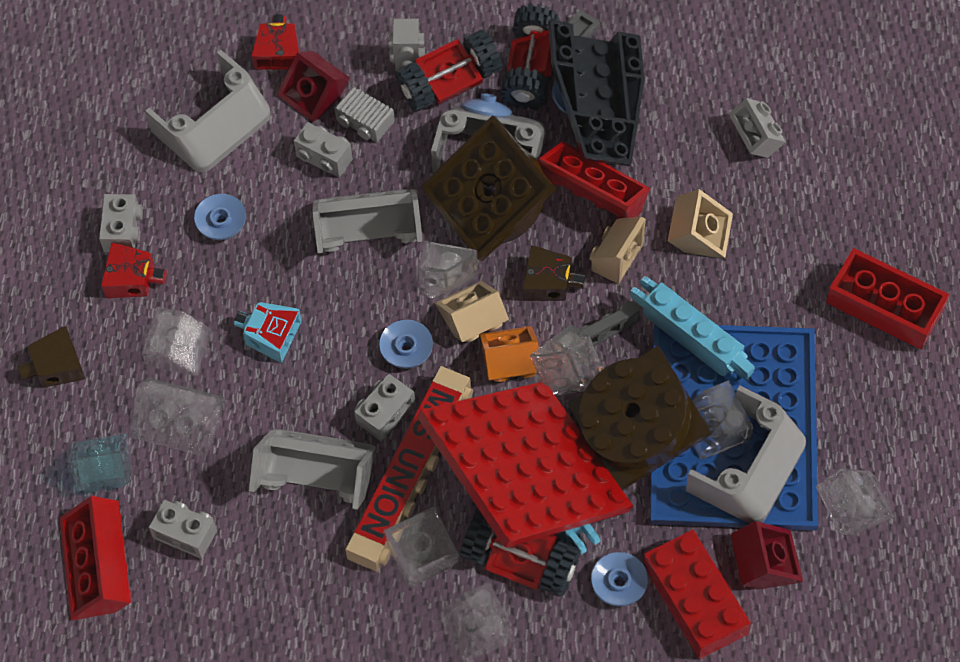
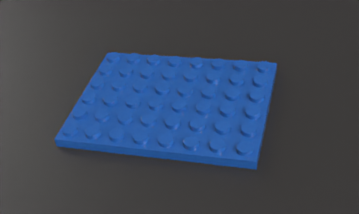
M654 324L653 348L656 346L660 347L711 430L712 435L651 472L650 524L737 528L749 525V523L686 492L688 473L691 469L714 481H717L720 474L726 469L734 468L747 474L771 432L760 426L756 419L734 409L736 393L740 385L780 405L806 438L805 449L770 513L762 523L789 530L817 531L815 328L718 325L744 345L743 352L748 356L747 360L755 366L753 374L745 380L734 372L733 374L728 373L726 376L719 375Z

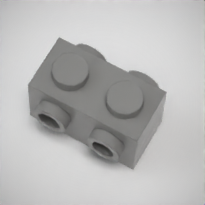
M394 19L393 33L388 34V46L390 48V62H395V71L425 55L424 33H420L419 19Z
M746 98L729 113V116L750 154L768 158L786 143L781 134L782 129L774 122L770 114L771 109L766 103Z
M307 122L294 140L296 157L340 178L353 159L351 143L342 136H335L327 132L325 128L319 125L314 126Z
M104 194L99 237L104 252L110 251L111 243L135 248L136 242H140V227H137L138 220H142L143 208L142 204H138L135 194Z
M388 374L384 380L380 379L374 385L372 393L367 399L360 400L354 410L356 424L379 441H382L415 404L414 391Z
M164 499L149 526L152 537L202 559L217 532L213 518L202 511L196 513L188 510L189 508L179 501L172 503Z

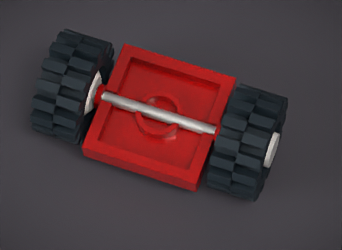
M530 3L528 7L524 4L515 12L512 32L515 33L514 36L516 38H520L512 40L507 71L503 75L500 91L502 100L504 102L508 101L507 104L510 106L514 104L515 108L521 106L523 109L528 107L535 109L536 106L539 108L545 102L548 83L547 78L544 77L551 76L552 72L548 21H559L558 14H555L553 9L549 11V7L546 5L542 8L541 4L533 6V3Z
M484 29L464 37L463 45L458 38L395 71L400 92L403 93V98L407 100V104L411 106L413 111L417 112L433 104L435 99L438 104H441L482 84L484 78L501 70L502 60L499 58L500 53L496 50L497 47L493 44V39L489 37V34Z
M480 510L476 512L463 539L464 543L461 546L460 557L483 565L489 556L485 570L536 590L540 586L545 591L563 597L575 573L580 557V549L559 541L552 552L557 538L553 534L505 548Z

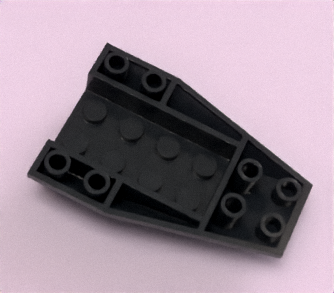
M549 20L548 29L552 69L582 159L629 167L632 164L645 81L640 35L618 31L610 41L574 35L573 23Z

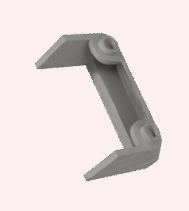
M222 50L217 52L221 73L224 76L225 86L231 93L197 121L194 122L189 116L180 114L165 122L150 108L145 110L151 132L197 172H206L212 169L266 124L271 117L268 103L249 74Z
M461 106L453 107L445 112L440 118L431 150L433 172L439 169L448 134L466 133L473 135L491 116L470 112ZM519 116L497 117L521 147L532 149L531 154L538 161L541 157L546 138L545 125L539 120Z
M415 189L332 197L313 201V219L318 253H323V248L325 252L337 251L340 245L349 241L393 236L401 239L402 243L423 241L418 197Z
M739 385L734 409L756 419L760 426L771 432L747 474L734 468L726 469L720 474L717 481H714L691 469L688 473L686 492L751 524L755 521L763 522L767 518L805 449L806 438L780 405Z
M281 429L270 430L253 449L249 491L255 492L260 485H263V488L268 490H278L280 486L289 482L339 491L338 495L343 497V501L353 503L352 509H358L366 498L376 447L368 443Z

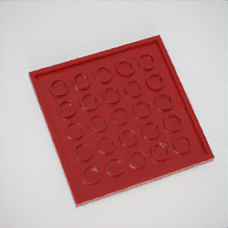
M545 381L421 409L417 415V418L505 548L628 513L633 507V504L596 452L588 444L579 428Z

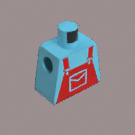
M260 302L257 303L252 315L239 311L235 317L234 326L244 329L243 335L248 346L282 363L302 320L300 310L297 308Z

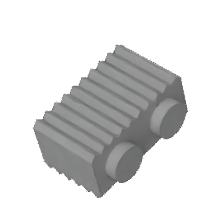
M355 86L348 91L335 107L338 123L345 128L350 126L357 130V133L365 140L372 139L378 142L395 121L392 108L377 101L367 93L365 94L363 91L356 89Z

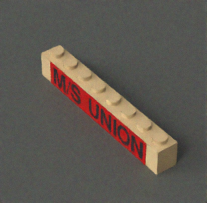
M440 366L346 548L348 560L378 572L381 564H387L391 556L390 547L393 541L397 542L400 539L404 528L401 525L405 517H411L415 508L414 500L417 494L421 495L424 492L427 484V479L425 478L429 471L433 472L439 460L437 456L439 449L417 418V415L421 409L471 398L473 389H471L470 377Z

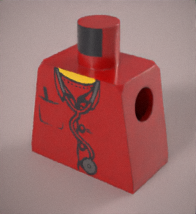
M275 14L272 16L271 23L259 26L252 52L254 70H289L297 52H299L295 24L286 23L284 15Z
M111 243L101 287L105 298L148 296L151 283L165 284L167 271L163 268H154L155 264L151 253Z

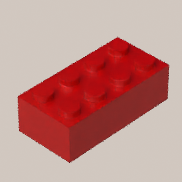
M853 248L829 288L826 303L922 350L945 310L950 294Z
M694 529L644 554L643 565L699 660L748 635L751 622Z

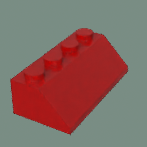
M562 141L538 160L543 173L554 184L571 190L576 196L584 197L593 202L595 206L615 214L619 219L637 217L641 214L650 187L605 163L583 160L579 150Z
M90 496L59 518L70 620L116 613L131 603L119 501Z

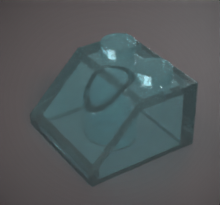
M127 433L73 442L70 464L76 491L84 490V492L89 493L99 490L100 487L111 486L112 488H119L131 482L132 468Z

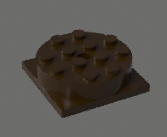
M494 115L420 187L472 253L482 262L500 244L510 242L529 230L537 220L544 201L557 190L543 173L536 158L519 145ZM494 188H495V192H494L495 196H494V195H491L492 190H493Z
M656 346L639 358L625 359L607 366L591 380L582 394L567 402L581 427L584 438L622 490L712 435L711 430L659 346ZM632 408H634L635 411L640 410L639 414L636 417L631 418V415L633 413Z

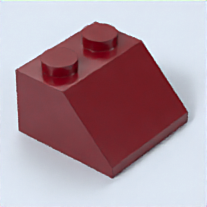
M314 51L297 52L277 96L312 122H315L341 97L350 77Z
M755 521L731 533L733 552L736 556L739 569L738 575L742 586L765 589L803 582L791 530Z

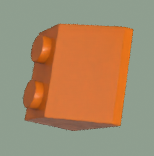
M532 326L480 334L484 363L489 380L502 382L508 380L509 377L520 375V377L528 378L542 372L538 340Z

